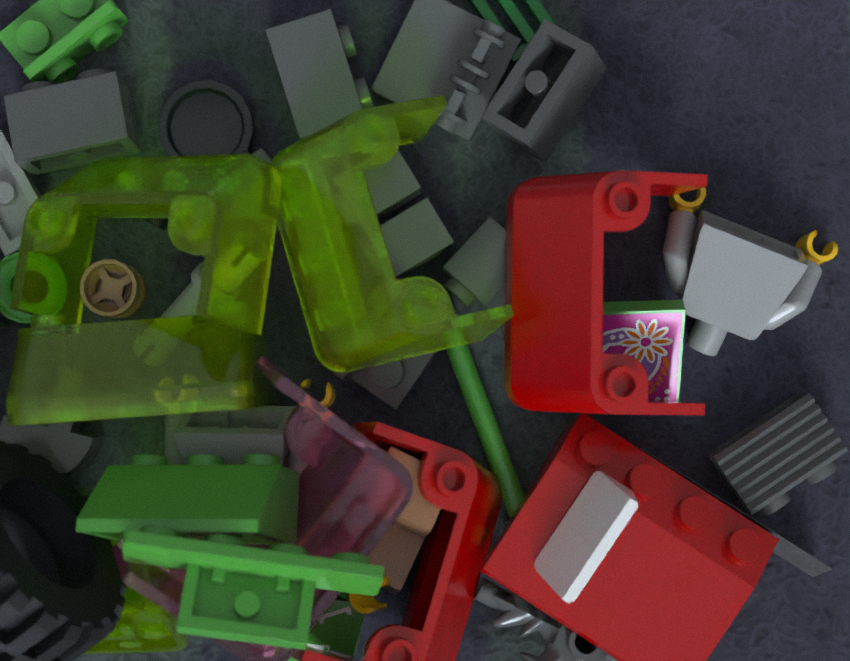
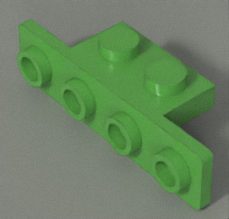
M159 525L143 526L140 532L125 530L122 540L123 559L126 562L186 570L177 621V633L306 650L315 588L376 596L384 579L385 567L370 564L368 557L356 553H336L331 559L307 555L306 549L285 543L272 544L269 546V550L243 546L242 540L222 534L208 535L205 537V541L179 537V533L176 530Z

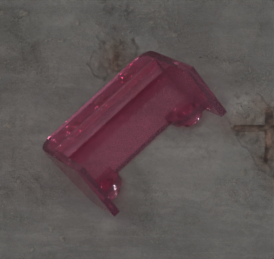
M262 355L255 365L274 386L298 403L286 420L284 436L290 450L308 464L300 474L297 540L293 545L306 549L307 555L332 559V556L336 553L348 552L368 557L411 499L413 481L409 471L395 457L333 407ZM119 539L112 549L122 582L178 618L186 570L171 568L168 571L160 566L126 562L123 559L122 540ZM246 545V547H253V548H260V549H267V550H269V546H270V545ZM315 588L309 633L340 594V591ZM208 637L243 661H287L297 650Z

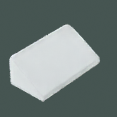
M599 470L592 474L534 562L537 573L568 604L571 601L575 602L639 507L632 490Z

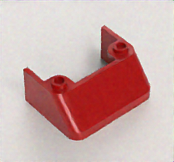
M618 170L538 176L525 180L514 187L507 200L504 386L507 396L516 406L524 410L538 412L613 415H705V403L648 400V376L642 364L627 354L603 353L604 232H625L638 227L649 213L651 196H674L707 187L708 174Z
M377 421L348 423L345 435L386 449L393 447L421 460L417 475L420 493L429 504L441 509L431 532L428 534L402 624H388L375 630L365 644L360 661H456L481 576L480 570L486 559L503 500L500 483L494 473L460 450ZM307 646L306 650L277 647V650L298 661H357Z

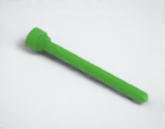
M442 293L434 295L454 309L451 299L447 295ZM458 321L444 342V347L491 471L500 483L503 503L511 519L525 494Z

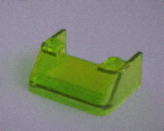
M444 95L356 110L280 150L274 156L267 169L266 187L313 349L318 360L332 371L346 373L482 341L514 316L511 304L455 316L447 291L434 279L415 276L396 280L364 170L386 165L393 158L400 145L421 141L447 107Z
M253 154L108 157L93 161L40 196L29 207L24 219L10 309L68 327L80 328L84 306L80 295V280L84 271L90 266L97 218H169L168 233L174 246L191 255H205L196 315L251 335H261L282 189L279 171L269 162Z
M239 301L207 304V315L67 325V315L64 314L30 317L31 327L22 328L18 331L6 398L7 425L58 423L271 406L265 317L254 312H244L243 302Z

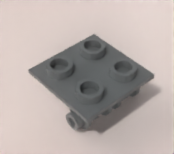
M414 0L370 90L432 121L439 127L470 141L521 39L505 31L504 28L486 19L483 20L446 0Z

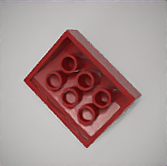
M580 413L557 439L480 571L618 661H706L755 589L779 539L585 413ZM599 470L632 490L639 507L575 602L571 601L568 604L537 573L534 562L592 474Z

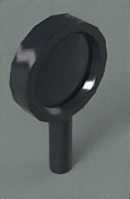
M214 80L191 81L176 89L163 104L158 120L159 140L167 156L176 164L145 221L163 231L168 226L177 209V205L182 200L195 174L202 177L223 175L221 169L231 158L246 149L250 153L255 137L254 117L244 98L227 84Z

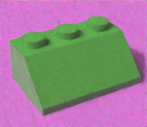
M267 454L245 455L244 464L223 465V457L215 455H188L187 465H167V458L162 456L133 455L131 456V465H108L77 517L76 532L122 543L125 530L140 532L143 526L159 525L176 530L179 533V537L205 541V537L208 535L222 534L242 540L243 545H272L278 543L296 545L300 473L280 464L281 457Z

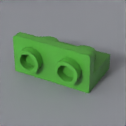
M39 0L0 32V41L22 66L24 74L31 82L50 81L59 84L68 82L75 76L79 70L77 63L95 49L96 52H101L111 47L121 37L123 33L121 27L129 20L113 0Z

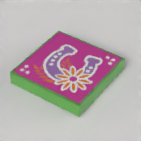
M683 300L603 302V353L627 354L642 364L648 376V400L679 401L686 312Z

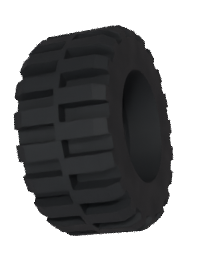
M0 441V661H74L106 638L115 629L116 623L120 620L126 600L123 597L126 590V578L119 570L122 560L118 549L113 548L109 539L76 532L77 517L86 504L88 497L86 495L82 497L73 487L75 482L64 472L58 473L53 469L52 462L42 455H31L27 447L17 443L6 444L5 441Z

